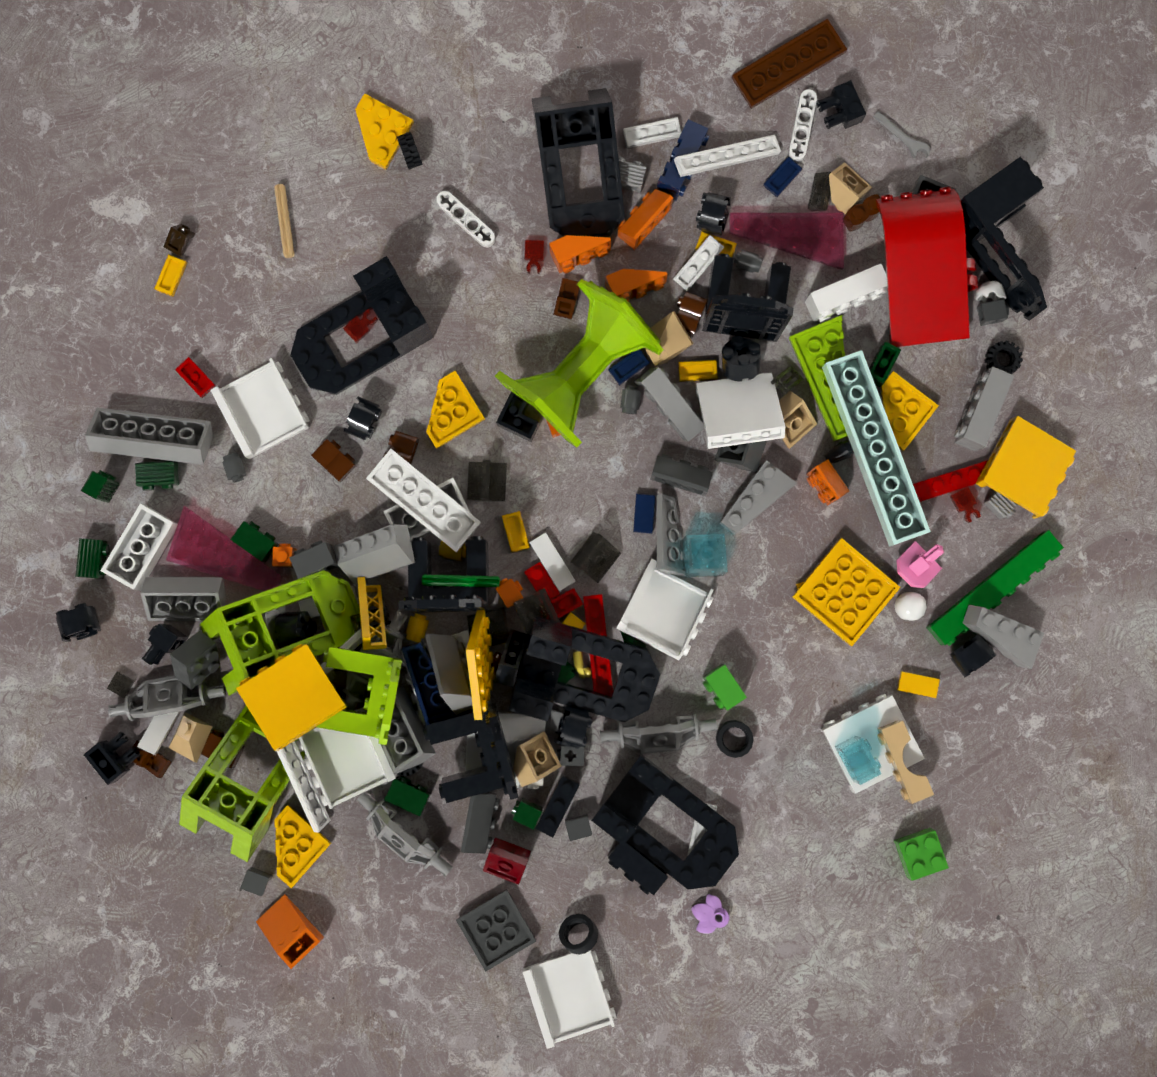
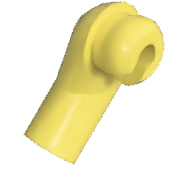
M573 652L574 668L582 679L590 678L591 668H584L582 652Z

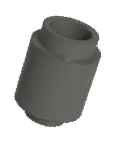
M743 249L741 253H736L734 263L737 264L736 268L751 273H758L763 258L759 257L758 254Z
M626 386V389H622L620 405L622 413L637 414L641 398V391H637L638 387Z
M238 453L224 456L222 463L227 479L232 480L233 483L244 480L243 477L246 476V471Z

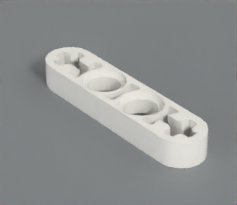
M811 89L804 90L798 102L788 156L795 162H801L807 151L817 95ZM806 96H810L811 99L808 108L805 107ZM807 113L810 119L802 121L799 115ZM804 131L806 137L804 139H798L796 137V132ZM797 144L801 145L799 149V153L801 154H799L798 157H796L794 153L797 148Z
M442 191L438 194L437 203L440 209L481 246L488 248L495 243L493 231L448 191ZM443 197L445 199L449 197V203L452 205L450 211V206L447 203L442 204ZM456 209H463L464 215L457 218L454 216ZM476 221L478 223L477 229L470 230L467 227L468 223ZM481 229L485 236L490 235V241H483V236L479 233Z

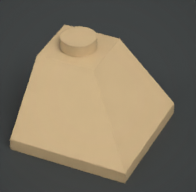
M845 162L829 174L831 202L835 204L837 210L844 214L855 206L872 188Z
M675 311L650 328L661 341L659 344L664 350L660 355L646 349V352L653 364L658 366L669 362L694 344Z
M789 391L779 400L785 422V438H782V440L789 449L817 425L804 400L792 391Z
M184 712L169 748L197 763L213 726Z
M545 731L517 746L513 770L521 787L535 783L562 767Z

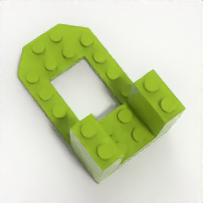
M323 570L217 608L199 625L202 632L212 640L217 638L222 640L233 667L232 671L222 677L230 696L238 693L236 688L240 686L239 683L248 677L251 679L258 675L257 671L265 666L269 668L274 665V661L282 655L288 656L293 653L292 649L300 644L303 646L307 644L313 655L317 657L324 654L325 650H329V647L340 648L357 632L361 623L359 606L349 582L342 578L338 579L332 576L331 573ZM312 596L326 631L276 650L261 614Z
M329 647V650H325L323 662H326V667L374 675V677L369 678L367 690L371 691L370 698H365L363 710H367V713L343 709L318 725L317 728L371 736L379 739L378 744L387 745L402 660L400 658Z
M247 706L244 707L182 795L179 825L197 834L205 820L232 834L233 840L230 853L246 862L249 861L269 829L273 806L290 782L280 759L257 793L223 775L253 731L265 737ZM302 751L300 752V754L304 760L306 755L305 752Z

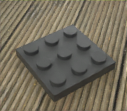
M507 889L456 919L485 972L536 942V938Z

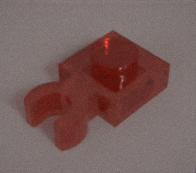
M525 240L524 259L530 261L526 266L527 273L529 274L532 266L537 267V274L541 272V266L538 261H544V241Z
M369 309L363 313L361 320L356 316L343 328L356 344L370 332L368 326L374 325L378 321L376 316L372 320L367 319L368 315L371 314Z
M969 487L950 496L958 513L965 512L964 519L967 523L972 522L970 519L971 513L976 518L981 517L980 512L973 508V505L977 504Z

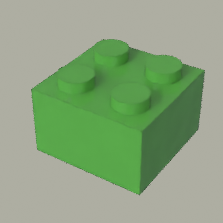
M725 664L719 665L703 676L705 681L702 684L708 692H713L715 695L713 700L718 708L728 711L747 698Z
M927 828L894 840L906 877L911 881L949 868L936 830Z

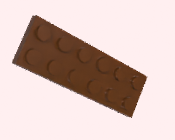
M826 19L733 74L732 80L752 109L845 54L847 48L830 21Z

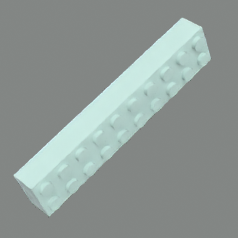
M861 350L825 363L822 367L889 547L931 532L863 351Z

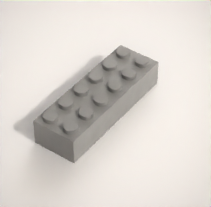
M96 408L85 437L89 451L204 465L213 440L211 421Z

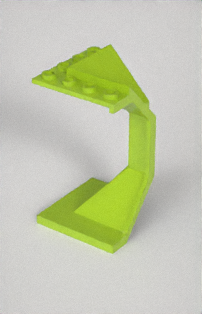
M583 279L577 283V286L589 299L586 333L552 372L513 380L501 371L495 375L505 388L535 407L561 436L576 448L582 443L573 433L581 396L614 359L642 348H646L657 355H660L664 350L659 344L661 341L625 298H620L602 286L599 287L594 282H587Z

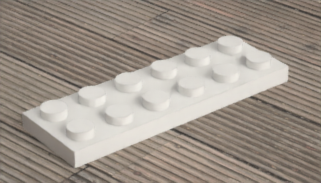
M392 449L387 452L366 478L455 552H458L481 524V521Z

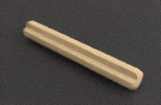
M277 184L274 186L283 255L285 258L294 257L286 189L283 184Z

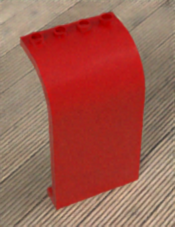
M951 187L940 188V191L932 192V190H921L920 194L904 192L897 197L883 195L881 199H876V206L881 215L885 243L890 323L889 343L896 347L969 339L966 235L963 209L958 193L951 189Z

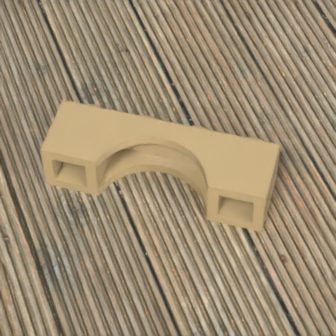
M897 720L878 728V740L886 748L885 756L888 763H892L894 767L892 773L895 780L900 782L902 786L900 792L903 799L913 804L933 796L934 793L927 776L913 774L904 765L903 750L905 745L911 740L904 721Z

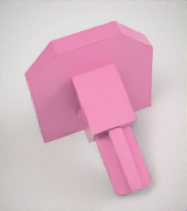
M914 541L896 560L897 573L911 587H926L942 569L935 560L944 553L943 547L936 544L926 552Z

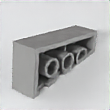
M651 367L636 379L634 383L638 387L640 385L644 387L645 396L653 403H657V410L664 417L668 416V423L684 441L689 442L705 428L702 416L699 413H694L691 409L693 407L691 402L687 398L683 399L680 395V388L675 383L672 384L669 381V374L663 368Z
M766 460L719 524L735 535L796 485L797 482Z
M969 605L963 624L977 635L979 634L980 637H983L992 647L997 648L1006 658L1011 659L1016 666L1032 669L1044 632L984 607Z

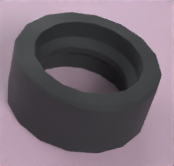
M736 720L727 721L722 724L716 734V743L720 751L733 758L746 755L752 748L754 741L750 728L743 722ZM730 728H740L745 733V745L739 750H730L724 744V733Z
M573 914L562 922L559 929V939L562 945L571 953L585 954L592 950L597 943L598 929L594 922L586 915ZM583 923L587 925L589 933L586 939L580 944L573 945L570 943L568 936L571 929L578 924Z

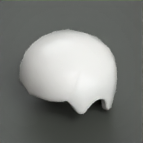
M997 281L983 283L976 289L974 294L977 301H983L984 303H986L988 298L993 299V301L1005 300L1007 298L1002 284Z
M916 592L902 593L896 598L894 604L897 615L901 619L909 621L920 619L924 616L927 609L925 598Z

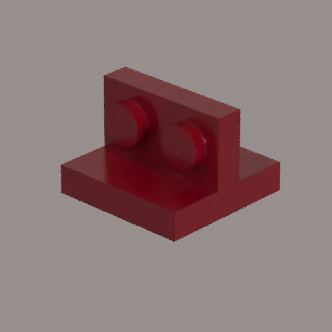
M495 837L483 871L519 885L531 851Z

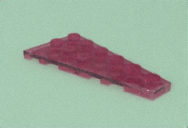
M843 213L729 214V234L840 270L844 269Z
M183 507L166 561L223 577L224 579L262 591L280 586L283 576L231 541L228 536L188 507Z

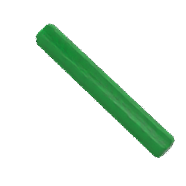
M423 575L422 585L499 587L500 577Z

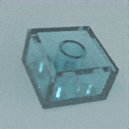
M725 534L685 536L683 539L685 577L724 576L728 572Z
M854 736L835 746L853 782L861 785L881 775L879 770L881 764L876 757L873 758L870 751L872 748L867 739L864 740L861 737Z

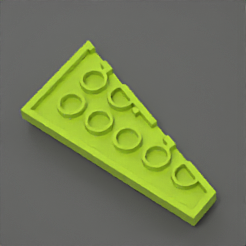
M842 315L789 337V341L833 442L847 437V433L822 367L827 362L845 356Z

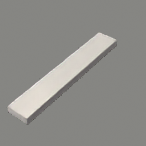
M774 134L677 156L674 162L680 177L778 155L781 149Z
M294 741L277 753L313 831L319 833L331 820Z

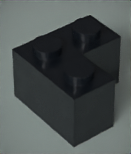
M513 392L510 393L496 421L498 427L529 442H532L540 425L538 421L524 415L529 403Z

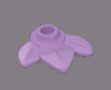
M711 894L707 895L706 903L696 904L691 908L693 915L700 921L696 928L700 933L709 934L714 932L716 928L725 927L730 919L727 910L722 908L721 900ZM717 914L722 916V921L716 919Z

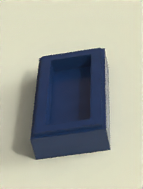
M788 156L763 186L775 197H778L803 168Z
M639 349L630 353L608 369V371L620 386L649 365L650 362Z
M636 494L634 533L652 534L655 495Z

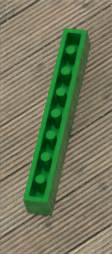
M1050 530L1043 531L926 628L940 645L947 644L950 646L957 640V635L961 632L964 634L970 630L963 624L969 605L995 609L1002 603L1001 599L1003 597L1011 596L1017 591L1015 588L1019 584L1024 585L1031 579V574L1043 570L1048 560L1053 561L1061 555L1059 551L1064 547Z

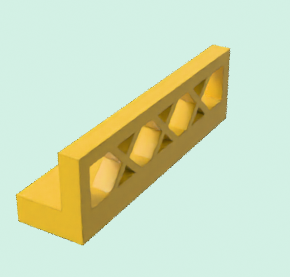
M357 577L363 650L387 648L381 585L366 586L365 577ZM367 592H377V595L372 599L367 596ZM374 605L378 610L372 613L368 608ZM373 620L380 623L376 629L369 625ZM377 635L382 639V642L371 643V638Z

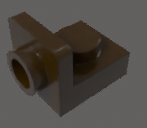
M183 224L172 226L163 247L178 256H182L189 239L193 238L195 233Z

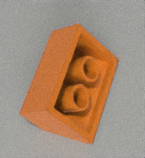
M657 189L652 193L648 192L642 199L643 203L639 207L635 206L631 211V217L627 221L624 219L619 224L618 237L635 251L671 210L674 197Z

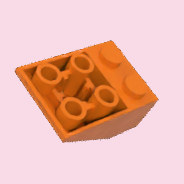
M566 235L549 243L550 254L559 274L562 272L569 273L577 265L581 264V266H584L597 256L602 258L608 255L609 251H611L610 237Z
M621 269L605 276V287L607 291L613 292L618 297H623L629 302V299L634 297L636 299L644 297L648 291L662 289L666 284L668 274L662 271Z
M829 459L807 473L808 483L812 488L815 487L819 492L817 494L818 498L823 504L826 503L827 506L849 492V489Z
M285 894L256 921L278 956L290 969L324 938Z

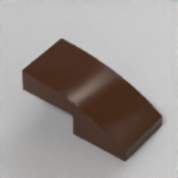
M562 278L553 315L572 319L580 290L577 286L578 281Z
M136 740L133 746L137 749L136 753L140 752V756L133 762L139 767L145 768L157 778H162L172 761L159 752L155 756L138 748L137 746L140 741Z

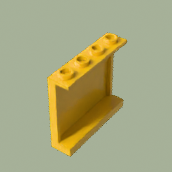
M1016 416L1009 420L976 484L982 488L988 486L1033 513V519L1042 517L1048 512L1050 501L1057 495L1058 490L1056 489L1064 481L1067 468L1073 464L1075 460L1073 456L1076 450L1023 418Z
M300 644L292 649L293 653L288 656L282 655L274 661V665L269 668L267 666L257 671L258 675L251 679L250 677L245 678L239 683L240 686L236 688L270 745L277 752L347 707L307 644L304 646Z

